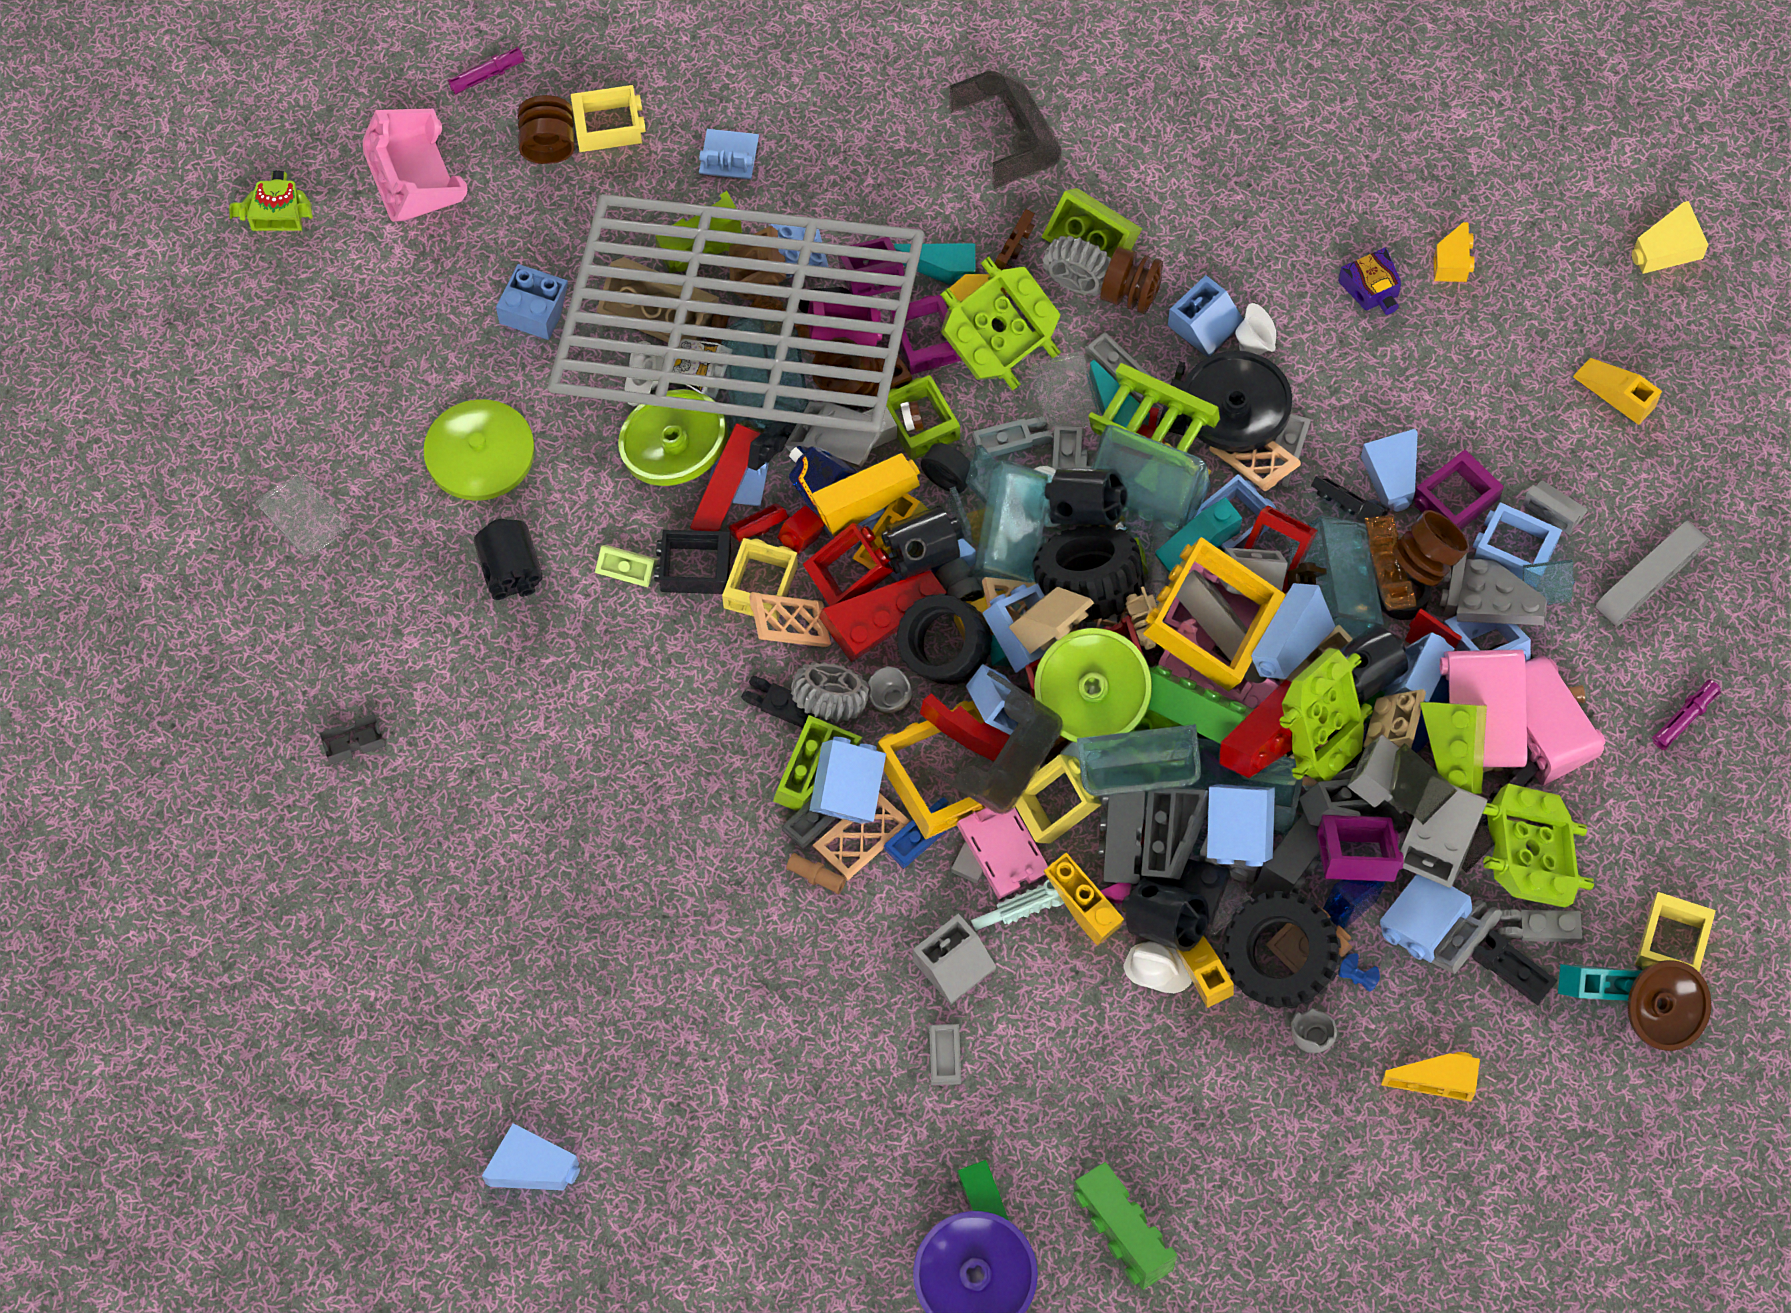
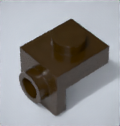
M1314 562L1300 563L1299 568L1287 571L1288 590H1290L1293 583L1316 585V578L1327 575V569L1317 567Z

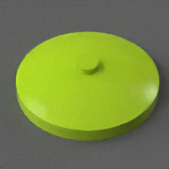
M670 390L666 394V396L715 402L709 396L694 390ZM640 404L630 413L621 428L618 439L620 456L628 471L645 483L657 486L682 484L702 475L719 459L727 442V422L723 414Z
M477 399L459 403L444 411L430 426L425 437L423 452L427 470L433 481L442 490L457 498L481 501L502 496L523 481L532 466L535 445L530 426L518 411L498 401Z
M1086 628L1065 635L1046 651L1036 671L1034 691L1041 715L1056 733L1077 744L1099 746L1122 739L1139 725L1150 705L1152 679L1145 658L1131 641L1110 630Z

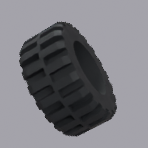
M1082 525L1077 526L1073 530L1061 531L1060 535H1054L1048 539L1047 543H1043L1033 559L1032 567L1035 583H1038L1044 596L1056 587H1060L1091 598L1094 604L1086 610L1088 616L1082 620L1086 623L1094 622L1096 619H1109L1113 614L1119 615L1123 613L1126 608V598L1131 594L1140 596L1142 593L1141 587L1145 586V576L1137 541L1126 531L1120 528L1116 530L1114 526L1110 525L1105 527L1100 525L1084 527Z
M1274 891V894L1271 895L1263 893L1257 895L1258 899L1255 901L1248 900L1242 904L1244 909L1240 913L1235 911L1230 918L1233 920L1230 928L1226 927L1224 936L1227 937L1226 943L1222 944V953L1226 956L1224 965L1226 970L1230 972V979L1253 1000L1279 1009L1281 1007L1297 1008L1299 1004H1308L1314 1001L1313 997L1316 995H1322L1328 989L1326 985L1329 981H1334L1337 975L1335 972L1336 966L1340 965L1341 956L1339 955V948H1341L1340 938L1337 937V929L1328 918V915L1309 899L1295 893L1287 894L1284 891ZM1279 922H1287L1298 926L1305 933L1309 942V954L1305 964L1297 973L1287 978H1275L1267 975L1261 970L1255 959V946L1258 938L1265 929Z

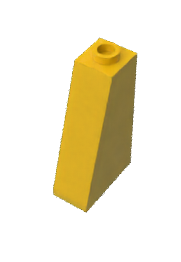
M900 453L811 494L820 518L835 538L853 522L856 524L862 522L920 486L917 478L920 471L912 459L907 461L904 455Z

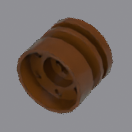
M540 95L526 99L519 105L517 116L520 154L526 160L537 164L559 163L568 159L575 149L571 104L557 96Z
M1118 246L1107 268L1100 299L1119 305L1126 295L1128 296L1127 309L1133 310L1138 301L1137 312L1145 315L1158 294L1162 281L1163 261L1155 259L1150 267L1151 257L1145 255L1140 264L1136 265L1137 252Z
M839 337L830 340L834 342L857 344L855 341L848 339L846 337ZM817 351L812 361V364L876 372L883 371L880 361L873 357ZM812 375L816 385L826 391L877 396L880 384ZM844 404V405H846V406H848V407H850V408H851V407H861V406H857V405Z
M1425 510L1413 523L1411 531H1406L1392 549L1397 562L1408 574L1423 584L1437 586L1444 576L1449 573L1451 566L1456 565L1469 551L1470 547L1463 532L1451 520L1438 512Z

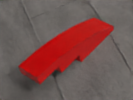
M736 423L691 523V529L695 531H720L727 512H729L739 486L742 484L748 470L751 442L762 433Z
M932 693L923 700L919 714L953 740L998 764L1021 772L1027 769L1031 755L1007 733L985 723V721L980 724L962 706L957 707L953 712L950 711Z

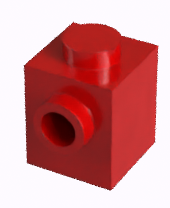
M805 505L784 522L777 538L785 547L797 552L798 556L819 538L825 524L818 515Z

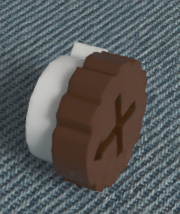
M917 400L902 403L901 409L907 431L913 429L916 432L924 430L923 419Z

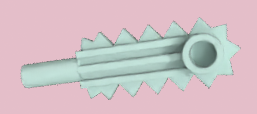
M1048 879L1044 886L1038 885L1034 890L1027 889L1026 893L1022 895L1016 893V896L1012 899L1005 898L1004 902H998L997 910L975 918L971 922L975 931L1003 920L1004 924L1007 923L1009 925L1012 921L1017 922L1023 916L1028 918L1029 914L1033 912L1039 913L1045 907L1050 909L1051 906H1061L1064 902Z

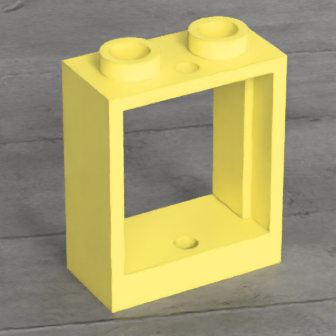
M633 85L571 94L579 152L642 143L641 133L646 132L643 116L638 117L637 111H642L640 95L634 94ZM630 106L633 126L587 133L584 113Z
M743 538L722 595L723 606L728 610L754 616L749 600L750 593L738 590L749 558L786 568L776 595L783 597L788 595L798 567L797 552L788 547H775L759 539L749 540ZM763 603L764 608L769 612L773 606L769 603ZM775 610L772 616L778 621L780 613Z
M1058 755L1009 793L1033 839L1037 843H1052L1102 805L1097 797L1098 791L1096 787L1088 781L1083 772V764L1075 756ZM1066 772L1082 802L1051 824L1035 795Z
M1657 892L1651 904L1635 965L1642 967V970L1659 961H1680L1650 951L1658 918L1662 916L1701 929L1692 963L1689 964L1699 972L1716 910Z

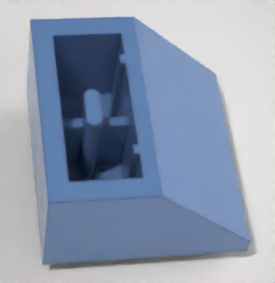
M517 264L496 306L499 324L549 340L561 316L568 281Z
M1205 275L1170 308L1168 327L1206 357H1210L1236 332L1237 327L1244 319L1227 291Z

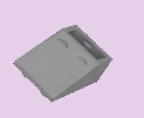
M809 402L803 412L871 421L872 416L830 402ZM883 420L881 430L878 433L797 423L785 447L790 452L797 447L803 453L798 458L802 465H804L802 459L806 456L808 466H813L816 463L813 462L811 464V461L817 455L819 462L824 461L820 463L823 467L861 468L875 442L880 437L886 422Z
M1432 777L1401 849L1404 856L1403 868L1451 888L1460 873L1488 799Z

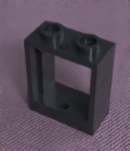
M663 530L662 540H657L656 556L660 557V565H655L654 581L659 582L660 591L669 593L723 594L730 573L732 545L730 532ZM671 549L717 550L716 577L669 576Z

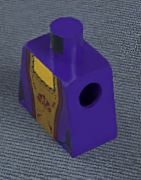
M1386 247L1341 267L1339 283L1364 310H1369L1379 305L1385 315H1389L1399 308L1394 298L1399 296L1401 280Z

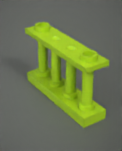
M1120 363L1115 371L1120 387L1103 416L1101 417L1093 412H1090L1088 416L1092 431L1101 437L1109 436L1163 461L1167 467L1174 471L1182 470L1188 473L1190 463L1189 457L1185 456L1202 426L1207 424L1215 428L1220 420L1218 407ZM1135 391L1142 394L1144 399L1127 427L1125 428L1112 422L1129 392ZM1159 402L1166 405L1168 410L1151 439L1136 433L1152 405ZM1183 413L1190 416L1193 421L1176 449L1172 450L1162 445L1161 442L1177 415Z

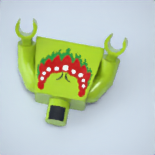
M276 170L272 172L271 181L257 182L255 190L251 191L241 203L235 202L229 205V219L240 217L241 221H245L247 216L252 231H302L301 218L309 217V219H313L312 204L303 191L297 190L294 181H287L286 172Z

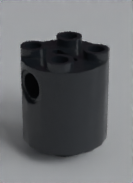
M1060 468L1056 470L1051 483H1046L1044 493L1046 499L1050 501V521L1052 524L1115 525L1119 521L1122 509L1126 507L1128 501L1127 489L1122 482L1120 474L1115 469Z
M940 505L886 526V530L880 532L885 547H890L893 557L890 558V563L895 574L900 573L905 578L960 558L958 540L964 538L958 519L956 517L949 519ZM912 542V549L907 552V547Z
M497 519L490 522L475 535L474 545L488 591L491 593L494 600H502L517 593L521 597L532 595L535 592V586L542 580L543 573L528 525L520 520Z
M1373 625L1339 649L1346 659L1352 653H1356L1361 657L1359 659L1361 663L1352 671L1359 704L1366 702L1408 671V660L1405 654L1406 648L1404 643L1397 635L1391 634L1379 625Z
M1143 877L1131 895H1127L1122 902V911L1126 913V926L1129 933L1182 952L1190 951L1194 948L1208 927L1209 909L1205 897L1149 877Z

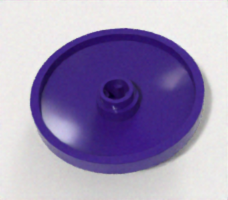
M967 1211L954 1214L935 1225L921 1242L913 1267L914 1288L918 1300L926 1313H1025L1034 1298L1038 1280L1036 1258L1024 1234L1005 1218L983 1211Z

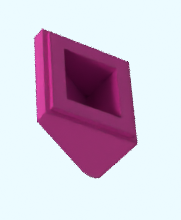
M1117 883L1100 892L1110 903L1122 904L1124 898L1130 895L1131 883Z

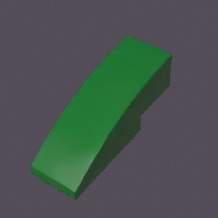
M986 1160L957 1170V1178L967 1200L969 1211L989 1212L1009 1221Z

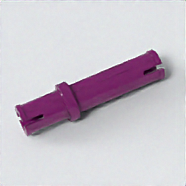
M517 46L499 56L495 54L485 63L447 81L454 95H457L463 90L475 86L497 74L500 76L505 74L506 70L525 62V59Z
M1708 679L1694 695H1689L1685 699L1683 707L1652 737L1653 743L1661 750H1666L1698 715L1702 716L1707 711L1706 707L1721 693L1720 686L1713 680Z

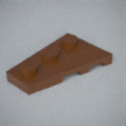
M1025 209L1001 253L996 258L994 264L1001 271L1012 268L1008 264L1010 259L1016 260L1023 248V245L1019 243L1023 237L1028 240L1035 227L1031 223L1035 213L1028 209Z

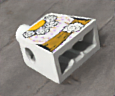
M690 339L681 340L679 348L732 354L733 349L718 343ZM675 359L672 372L723 378L727 365ZM687 385L697 392L715 399L719 390L718 388Z

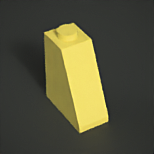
M1689 201L1683 202L1638 237L1632 250V259L1635 265H1639L1642 274L1703 259L1708 243Z

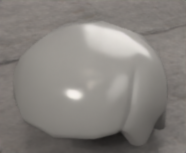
M886 666L878 669L869 678V698L879 711L892 714L905 709L912 697V686L908 677L899 668Z
M1310 1008L1301 1014L1297 1011L1290 1025L1294 1043L1299 1049L1307 1053L1325 1051L1336 1041L1338 1031L1335 1021L1327 1013L1315 1010L1314 1008Z

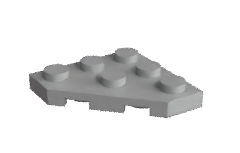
M1467 559L1457 608V622L1544 625L1547 610L1546 597L1495 560Z

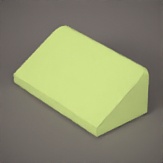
M602 545L595 573L649 587L658 559L609 545Z

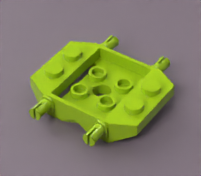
M988 256L980 264H982L990 276L988 281L962 301L957 300L950 288L939 294L949 306L941 333L977 380L1003 378L1011 388V391H1013L1021 383L1012 373L1011 368L1038 346L1039 348L1043 346L1051 359L1061 353L1051 340L1061 314L1026 267L1004 269L1001 271L991 260L990 256ZM1002 287H1004V289L1007 291V293L1010 295V297L1013 299V301L1016 303V305L1019 307V309L1022 311V313L1034 327V332L1030 330L1026 322L1021 318V316L1012 306L1009 299L1000 290ZM994 318L1002 321L1004 327L1002 332H997L993 329L992 320Z
M1329 648L1292 681L1282 702L1284 716L1279 721H1282L1280 724L1284 728H1290L1292 731V750L1296 762V767L1292 769V772H1294L1293 776L1296 779H1301L1307 774L1317 782L1330 781L1362 751L1363 723L1372 714L1373 710H1371L1372 707L1367 703L1363 704L1362 707L1359 706L1352 676L1353 669L1361 663V660H1359L1361 657L1356 653H1352L1346 659L1339 649ZM1335 730H1340L1326 743L1329 735ZM1325 744L1315 753L1314 749L1317 746Z
M1507 784L1502 787L1492 803H1487L1483 814H1486L1488 817L1489 832L1495 844L1492 857L1486 856L1483 860L1484 868L1493 869L1494 879L1513 897L1566 908L1573 904L1578 888L1592 890L1594 887V883H1592L1594 881L1593 878L1582 877L1578 874L1573 834L1585 836L1588 830L1585 829L1587 825L1572 821L1560 795L1513 784ZM1507 816L1548 824L1549 828L1546 826L1530 825L1524 821L1508 820ZM1526 844L1531 848L1532 853L1526 848Z

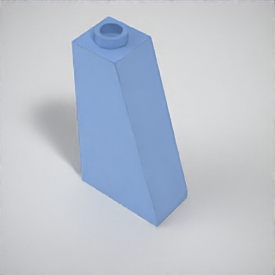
M1293 583L1251 655L1260 677L1286 679L1334 630L1335 625L1319 585Z

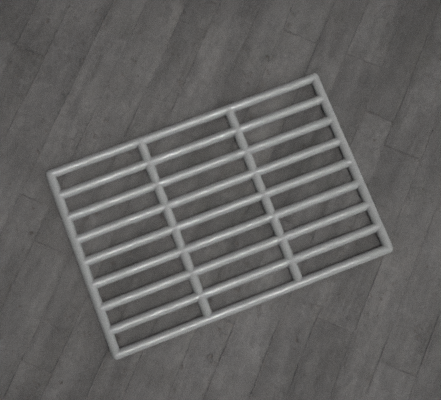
M602 194L598 198L547 389L549 392L556 394L878 433L883 422L924 240V232L920 229ZM607 206H617L701 217L698 228L610 219L605 218ZM715 217L803 227L806 229L803 240L709 230L711 218ZM601 229L695 239L692 252L598 241ZM821 229L910 239L912 243L910 252L814 242L816 230ZM707 240L800 251L797 264L707 254L703 253V249ZM595 252L689 262L686 275L594 265L592 262ZM811 252L907 263L904 276L808 264ZM700 264L793 274L794 279L792 287L697 277ZM589 275L680 285L683 287L680 299L586 288ZM805 276L897 286L901 287L899 300L803 289ZM697 287L789 298L786 311L695 301L691 300L693 288ZM583 298L677 309L674 322L579 311ZM800 300L894 310L896 314L893 324L797 313ZM694 311L783 322L780 335L691 325L685 324L687 312ZM576 322L671 333L667 346L573 335ZM795 323L888 334L891 336L888 348L792 337L791 334ZM681 335L773 345L777 346L774 359L678 347ZM570 346L659 356L664 357L661 370L572 360L567 359ZM788 347L882 358L885 359L883 371L876 372L785 361ZM675 359L767 369L771 370L768 383L672 371ZM563 370L653 380L658 381L655 394L565 384L560 383ZM782 372L880 383L877 397L779 385ZM669 383L766 394L762 408L666 396ZM783 396L873 407L874 410L871 421L776 410L774 405L776 397Z

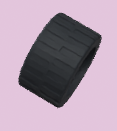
M931 594L925 598L918 599L905 611L906 613L901 618L899 629L897 630V648L901 654L902 661L907 664L912 672L940 684L954 685L959 682L968 681L982 664H986L988 655L991 652L992 635L990 634V626L986 622L985 617L973 605L954 596ZM948 613L955 614L961 618L965 628L963 648L959 655L951 662L941 666L934 665L929 662L924 651L926 631L938 617Z

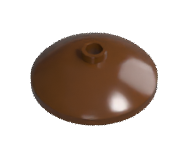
M1664 960L1648 966L1634 981L1628 997V1017L1634 1032L1644 1043L1659 1050L1675 1051L1691 1045L1705 1030L1711 1014V994L1705 979L1694 967L1680 961ZM1659 999H1661L1662 1003L1661 1006L1658 1008L1657 1002Z

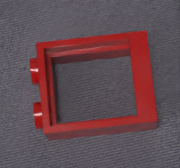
M1267 505L1260 511L1243 549H1254L1266 525L1300 542L1288 571L1299 568V564L1304 562L1318 530ZM1287 573L1282 588L1284 594L1289 591Z
M853 522L803 563V566L829 606L869 592L894 571L888 563L891 561L889 555L883 548H878L874 542L876 536L868 526L863 527ZM858 541H861L876 563V566L846 591L842 592L827 567Z

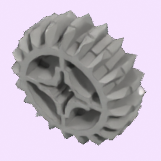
M1060 236L1059 239H1054L1049 247H1047L1042 267L1046 270L1045 273L1051 276V281L1057 282L1060 287H1065L1084 295L1091 294L1097 296L1101 293L1102 284L1111 258L1107 256L1106 251H1101L1098 245L1094 246L1090 241H1083L1080 237L1074 239L1072 236L1067 238Z
M824 661L821 664L812 662L811 665L804 664L802 668L797 670L791 685L792 700L797 703V707L804 708L805 713L814 714L815 718L823 717L825 720L833 719L836 722L839 719L848 721L849 718H857L858 714H862L863 709H865L869 697L867 682L862 680L861 675L855 674V670H848L844 665L837 666L835 663L827 664Z

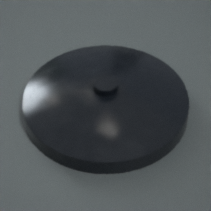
M1225 351L1204 359L1191 370L1182 388V391L1218 407L1220 420L1215 428L1206 424V426L1201 427L1196 437L1211 447L1224 451L1245 452L1269 444L1281 434L1291 415L1292 391L1286 376L1273 362L1251 352ZM1183 414L1184 420L1189 427L1193 420L1190 416Z

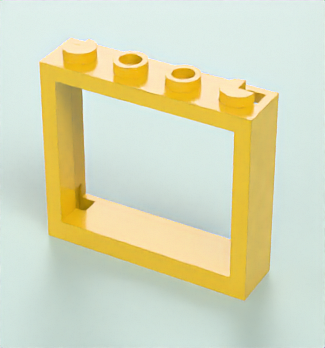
M1200 537L1192 546L1187 544L1182 550L1179 557L1183 560L1180 565L1177 564L1168 576V579L1171 580L1169 586L1163 587L1156 598L1159 601L1157 608L1153 607L1145 618V622L1148 624L1143 635L1229 692L1242 681L1253 660L1251 657L1252 653L1286 594ZM1194 561L1260 605L1229 667L1162 622Z
M973 700L970 702L962 701L950 710L953 712L957 707L962 706L980 724L984 722ZM928 720L920 724L915 722L908 725L902 732L883 736L877 744L876 751L886 753L883 770L925 840L957 826L956 824L959 820L973 814L974 811L978 812L987 808L994 801L998 802L1008 796L1012 801L1009 793L1028 779L1026 774L1001 765L1009 779L931 814L894 752L941 731Z

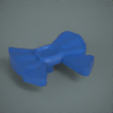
M1357 953L1348 954L1339 967L1338 975L1342 978L1352 979L1354 984H1362L1369 992L1374 990L1380 980L1378 967L1374 966L1364 972L1357 968L1359 955Z

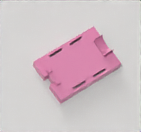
M1009 796L998 802L994 801L987 808L978 812L974 811L973 814L957 822V827L998 899L1019 890L1021 887L1019 883L1025 880L1030 885L1046 876L1044 870L1048 865Z

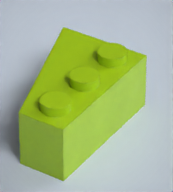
M727 190L720 194L721 200L712 205L715 207L737 209ZM696 215L688 221L682 218L672 226L698 228L701 216ZM712 217L709 230L742 233L741 220ZM655 235L657 248L692 252L695 239ZM706 240L703 253L717 255L724 251H729V247L734 244ZM662 259L669 273L683 272L688 268L689 262Z
M1420 702L1439 779L1473 794H1482L1487 706Z
M809 715L777 788L773 802L798 812L812 799L822 743L833 740V737H843L851 740L850 744L859 746L862 737Z

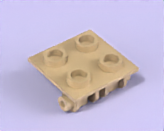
M1143 586L1141 587L1143 595H1129L1126 598L1127 602L1125 605L1129 611L1132 623L1135 624L1134 629L1138 635L1140 645L1144 646L1145 649H1152L1156 646L1155 642L1143 635V632L1148 624L1145 622L1146 616L1153 607L1157 608L1153 594L1147 596Z

